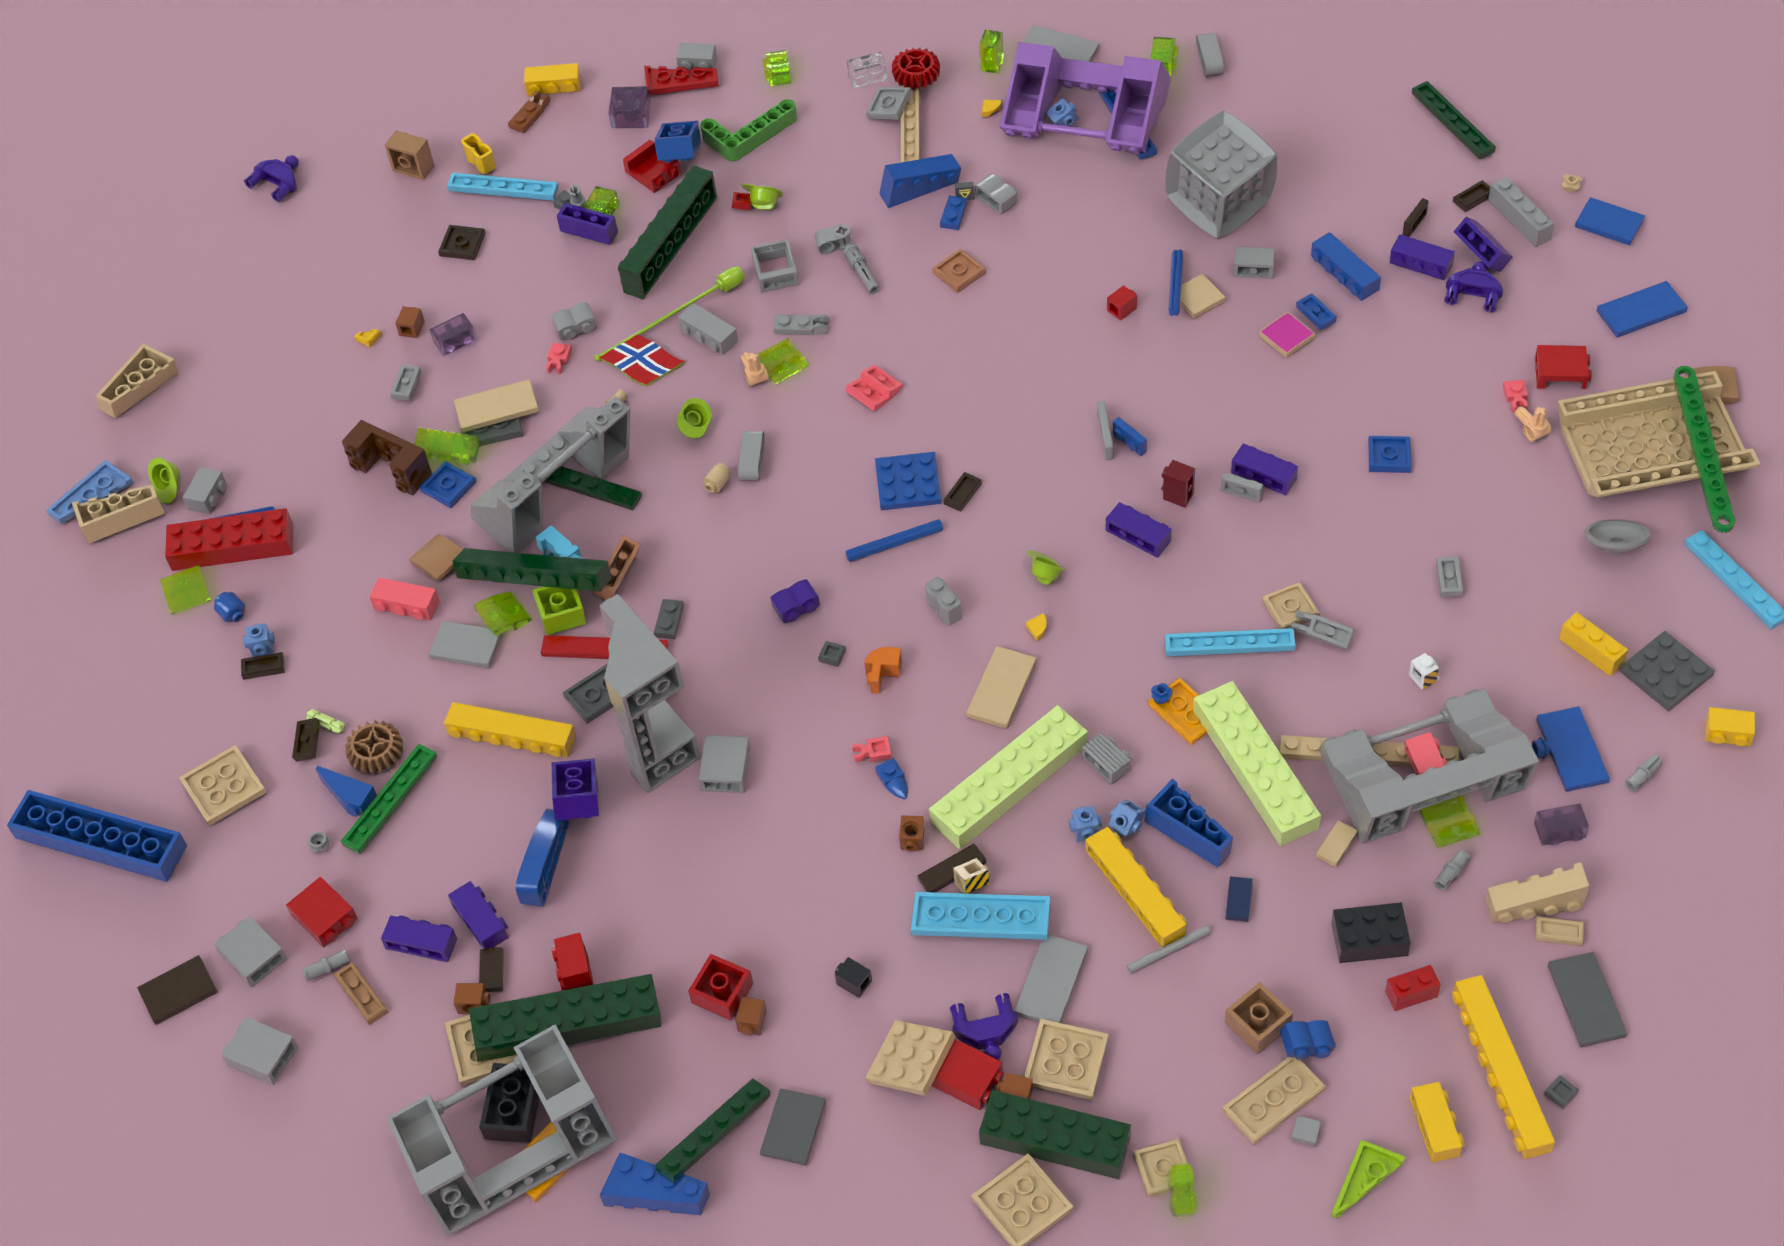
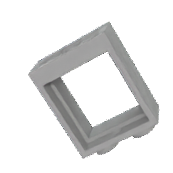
M788 239L751 247L752 259L761 293L799 285ZM786 257L789 268L762 273L759 262Z

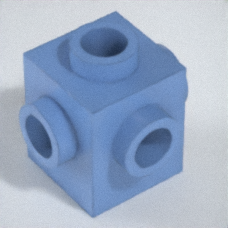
M1064 98L1046 112L1056 125L1071 126L1079 119L1075 113L1077 111L1076 107L1072 102L1067 103Z
M266 623L246 627V636H243L245 648L250 649L253 657L274 653L273 630L269 631Z
M1128 799L1121 801L1111 811V819L1108 825L1114 828V832L1120 836L1135 834L1143 825L1141 820L1146 810Z
M1082 806L1072 810V819H1069V827L1071 833H1075L1077 842L1085 841L1088 837L1099 832V827H1102L1101 816L1095 813L1094 806Z

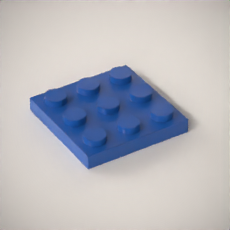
M935 452L875 458L881 511L941 504Z

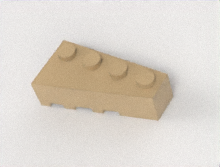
M143 343L95 396L100 411L117 418L178 374L175 359Z
M153 485L130 489L126 491V494L122 495L112 493L109 494L108 498L104 499L90 498L86 503L72 502L78 523L88 544L165 514Z
M1582 863L1573 864L1574 868L1563 871L1562 867L1554 869L1553 874L1545 877H1540L1539 874L1530 876L1523 883L1515 880L1489 887L1485 900L1492 922L1508 923L1514 919H1531L1539 915L1552 916L1558 912H1576L1583 909L1589 883Z

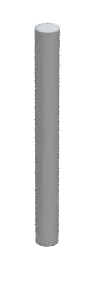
M1206 925L1128 964L1127 969L1130 973H1133L1211 934L1210 929Z

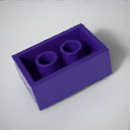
M595 758L551 762L552 801L555 820L566 821L574 818L599 816Z

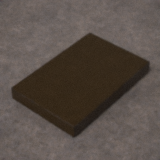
M199 955L137 987L155 1025L218 993Z

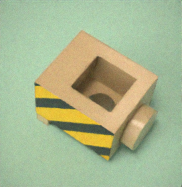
M977 858L953 868L955 886L963 894H970V892L989 884L990 871Z

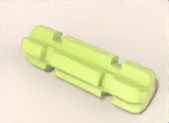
M313 709L307 712L306 720L317 718L320 721L321 727L328 730L332 729L333 732L338 734L344 731V722L336 721V719Z

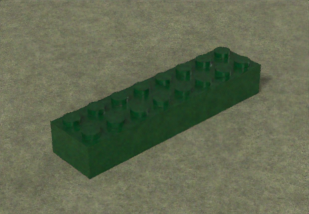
M693 165L690 171L685 174L681 183L676 186L673 194L667 198L664 206L658 210L655 218L648 224L644 233L638 237L633 248L629 249L624 260L619 263L618 271L625 294L642 300L646 297L716 201L717 193L712 171Z
M652 974L469 1008L478 1062L517 1055L513 1047L553 1025H556L566 1045L661 1027L660 1011Z

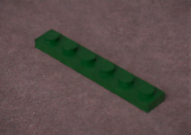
M1428 81L1412 88V94L1479 159L1495 152L1496 146Z
M562 466L556 469L544 481L545 483L630 510H634L642 497L640 491Z
M752 1078L657 1162L656 1171L674 1183L770 1097V1090Z

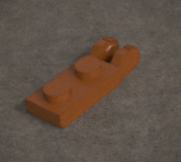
M535 91L530 96V100L508 122L509 128L525 133L544 112V109L550 102V96L545 94L541 97L540 92Z

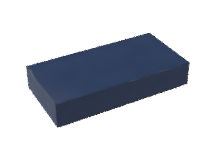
M1230 876L1225 920L1248 922L1253 879Z

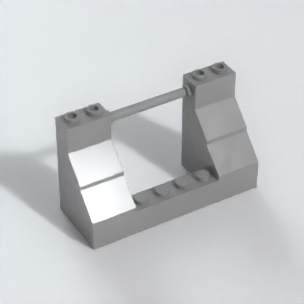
M616 396L603 407L586 406L561 427L556 435L503 480H499L470 505L471 519L508 552L519 553L536 536L543 532L541 483L551 476L556 469L573 457L592 475L604 479L629 458L630 408Z
M616 594L599 605L605 629L611 636L608 646L610 655L604 679L611 703L614 705L630 773L648 794L701 759L695 734L665 701L666 698L684 687L678 661L626 602Z
M1475 689L1467 692L1464 696L1448 698L1438 715L1372 737L1366 736L1363 729L1359 731L1350 730L1344 736L1327 738L1322 743L1320 754L1355 829L1358 830V836L1362 844L1403 831L1411 812L1480 790L1485 803L1527 788L1539 763L1526 734L1514 727L1507 718L1495 710L1485 689L1479 691ZM1444 722L1445 724L1447 723L1464 760H1452L1443 767H1431L1422 774H1410L1402 780L1401 776L1391 769L1387 762L1378 756L1372 748L1373 745Z
M556 1025L513 1047L518 1055L514 1058L515 1061L442 1100L440 1103L438 1100L433 1102L428 1094L387 1117L422 1197L447 1236L617 1141L612 1128ZM518 1068L520 1071L525 1069L557 1132L473 1178L441 1115L444 1113V1110L518 1070Z

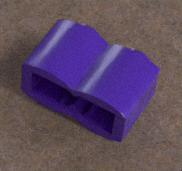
M807 579L798 581L789 588L780 590L770 597L772 606L783 623L793 622L801 614L811 613L820 605L819 596Z

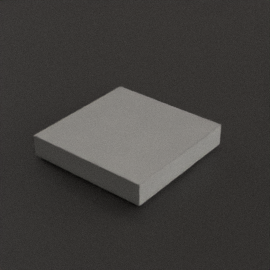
M879 87L866 113L867 118L899 120L912 94V90L905 87Z

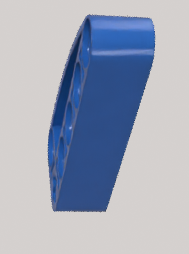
M546 809L540 818L518 873L516 893L520 903L524 905L544 907L570 821L555 820L554 809Z

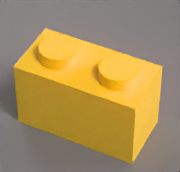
M1709 707L1705 718V741L1716 744L1727 743L1737 746H1751L1755 735V712Z

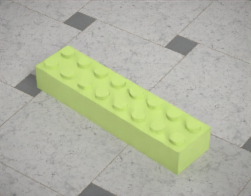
M1228 682L1194 697L1193 710L1195 715L1200 719L1202 726L1206 728L1209 737L1279 846L1318 830L1321 814L1234 682Z
M1057 705L930 807V823L961 850L1081 752L1083 745H1086L1088 742V731Z

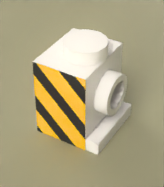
M1424 653L1411 661L1409 676L1422 690L1440 680L1438 665L1431 656Z

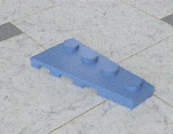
M105 460L46 511L49 516L63 524L76 516L72 502L79 501L81 504L88 502V499L97 497L98 500L108 498L109 494L117 493L134 482L131 477Z

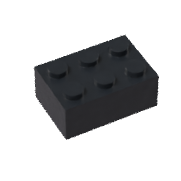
M1402 902L1333 910L1331 925L1339 963L1408 956L1411 942Z
M493 1063L491 1073L507 1064ZM518 1068V1070L488 1086L479 1126L485 1140L531 1142L539 1096L525 1069L520 1071Z

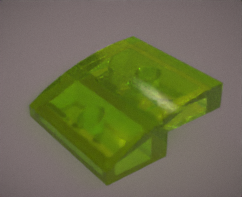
M788 338L758 353L760 363L765 366L768 377L775 384L809 366L799 349L796 350Z
M199 565L160 579L172 615L211 601Z
M511 591L490 596L473 605L475 611L495 636L511 627L515 631L532 621L530 615Z
M1463 795L1419 810L1438 848L1481 835L1473 813H1469Z

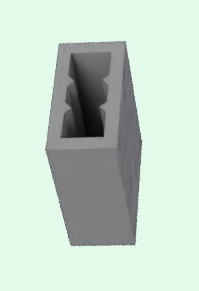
M705 735L699 774L701 791L744 793L750 756L748 737L739 735L734 737Z
M251 916L240 921L234 929L220 937L214 944L223 959L251 988L287 960L282 948Z
M246 1017L244 1022L237 1027L230 1043H227L224 1047L222 1057L228 1066L274 1085L297 1050L298 1045L292 1036Z

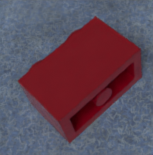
M1172 460L1170 465L1165 466L1162 472L1163 484L1161 490H1163V500L1186 508L1194 494L1195 468Z

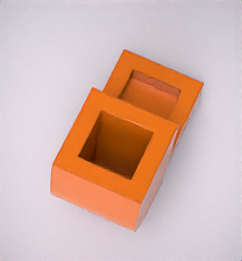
M881 647L868 654L864 665L867 684H870L871 693L880 694L882 676H900L902 664L901 648Z

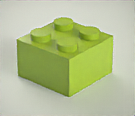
M543 586L532 590L535 605L546 635L586 624L583 606L576 589Z

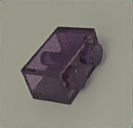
M464 313L429 329L434 344L443 356L477 340L474 327Z
M1581 803L1537 811L1534 820L1542 846L1549 844L1554 846L1571 840L1580 841L1586 838L1589 828Z

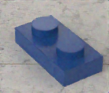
M949 195L940 220V228L959 230L968 203L967 198Z
M1312 293L1296 302V308L1319 330H1323L1336 322L1337 316Z
M1117 417L1113 421V435L1115 438L1123 441L1131 451H1135L1140 456L1147 452V439L1120 417Z

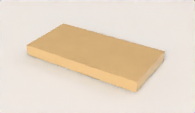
M530 379L454 400L462 432L539 412Z
M996 646L966 712V717L1007 729L1036 664V657Z
M1288 1057L1224 1105L1222 1111L1249 1141L1255 1145L1324 1092L1326 1086L1302 1060Z

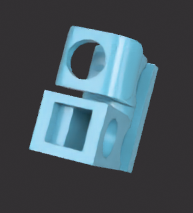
M552 525L535 537L538 548L543 552V555L582 558L579 547L576 545L572 546L571 542Z

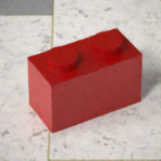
M1428 965L1388 978L1385 992L1394 1011H1398L1437 998L1441 984L1432 966Z

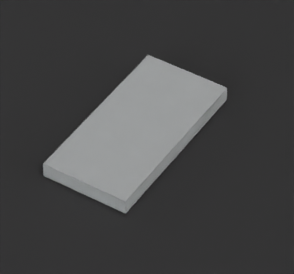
M1036 25L1032 26L1023 41L1024 43L1054 46L1062 58L1089 62L1092 61L1099 49V42Z
M1048 934V939L1042 940L1015 1008L1017 1015L1040 1022V1019L1061 1023L1087 954L1088 946Z

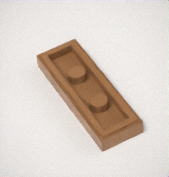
M353 962L333 974L369 1025L389 1013Z

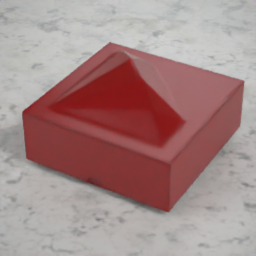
M733 192L731 208L750 210V194Z

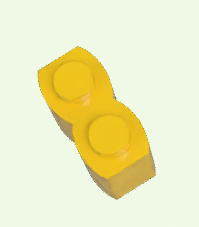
M471 133L461 139L466 159L470 163L475 164L479 172L487 174L496 168L491 148L487 144L482 143L479 136Z

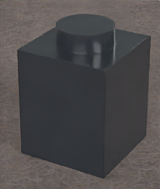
M849 957L844 963H840L835 970L837 985L860 998L872 982L871 970Z

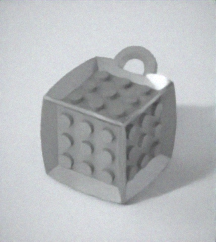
M1221 111L1196 127L1171 151L1166 168V194L1175 206L1192 222L1213 237L1220 239L1246 222L1270 199L1277 177V154L1253 129L1232 114Z

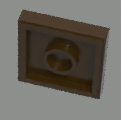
M449 225L438 251L439 256L475 260L486 234L485 229Z

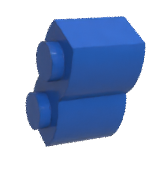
M1326 1020L1289 1022L1280 1030L1287 1056L1290 1058H1296L1297 1060L1305 1059L1308 1056L1320 1059L1326 1058L1336 1047L1329 1023Z

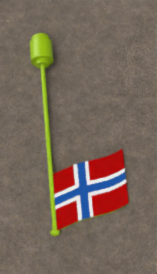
M736 266L716 276L717 280L714 287L603 353L596 354L594 356L595 360H602L616 367L633 381L644 386L650 385L685 364V361L670 355L656 343L640 336V334L718 288L720 291L728 292L738 286L745 279L742 270Z

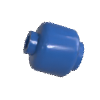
M223 592L216 597L214 610L225 622H237L244 616L245 604L234 592Z

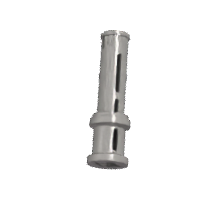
M849 245L843 251L844 257L850 261V267L857 271L869 293H877L880 290V286L866 266V258L860 254L857 245Z

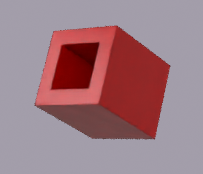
M1124 285L1107 297V311L1120 321L1137 309L1136 293Z

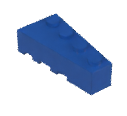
M953 154L885 165L879 194L886 206L891 208L958 183L961 167Z
M1172 778L1147 804L1144 822L1218 868L1231 854L1233 837L1215 819H1211L1201 805L1197 806L1191 800V796L1186 791H1182L1177 786L1178 783Z
M619 1153L600 1193L604 1206L613 1207V1205L629 1209L638 1207L647 1208L650 1211L669 1210L671 1213L692 1215L702 1214L710 1196L707 1182L683 1174L673 1183L656 1171L655 1164L623 1153Z

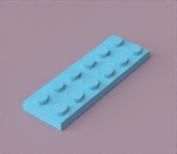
M915 892L911 935L1047 940L1050 896Z

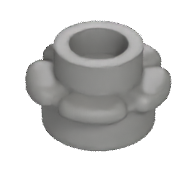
M323 832L311 834L308 841L310 850L313 852L325 851L328 848V843H330L329 837Z

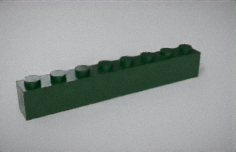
M464 548L452 561L456 577L459 579L601 592L612 579L608 561Z

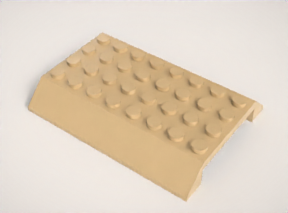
M1716 371L1696 374L1722 473L1760 467V462L1754 449L1745 450L1720 398L1723 385ZM1673 379L1574 397L1557 402L1562 435L1589 495L1599 498L1699 478Z

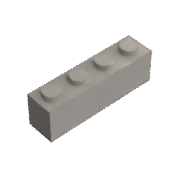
M1507 177L1491 184L1488 201L1535 247L1551 240L1554 223Z

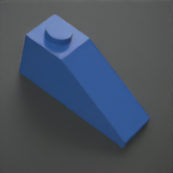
M320 766L316 767L320 780L346 812L352 816H361L377 796L372 785Z

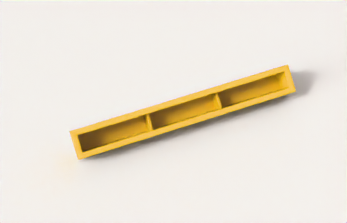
M1479 975L1455 982L1454 990L1451 992L1452 1000L1461 1010V1021L1464 1026L1467 1025L1470 1031V1042L1472 1046H1476L1479 1052V1063L1482 1067H1485L1488 1073V1084L1491 1088L1494 1087L1497 1094V1105L1499 1109H1503L1506 1115L1505 1123L1508 1130H1512L1515 1136L1514 1144L1517 1151L1522 1153L1524 1160L1552 1152L1555 1140L1483 976Z

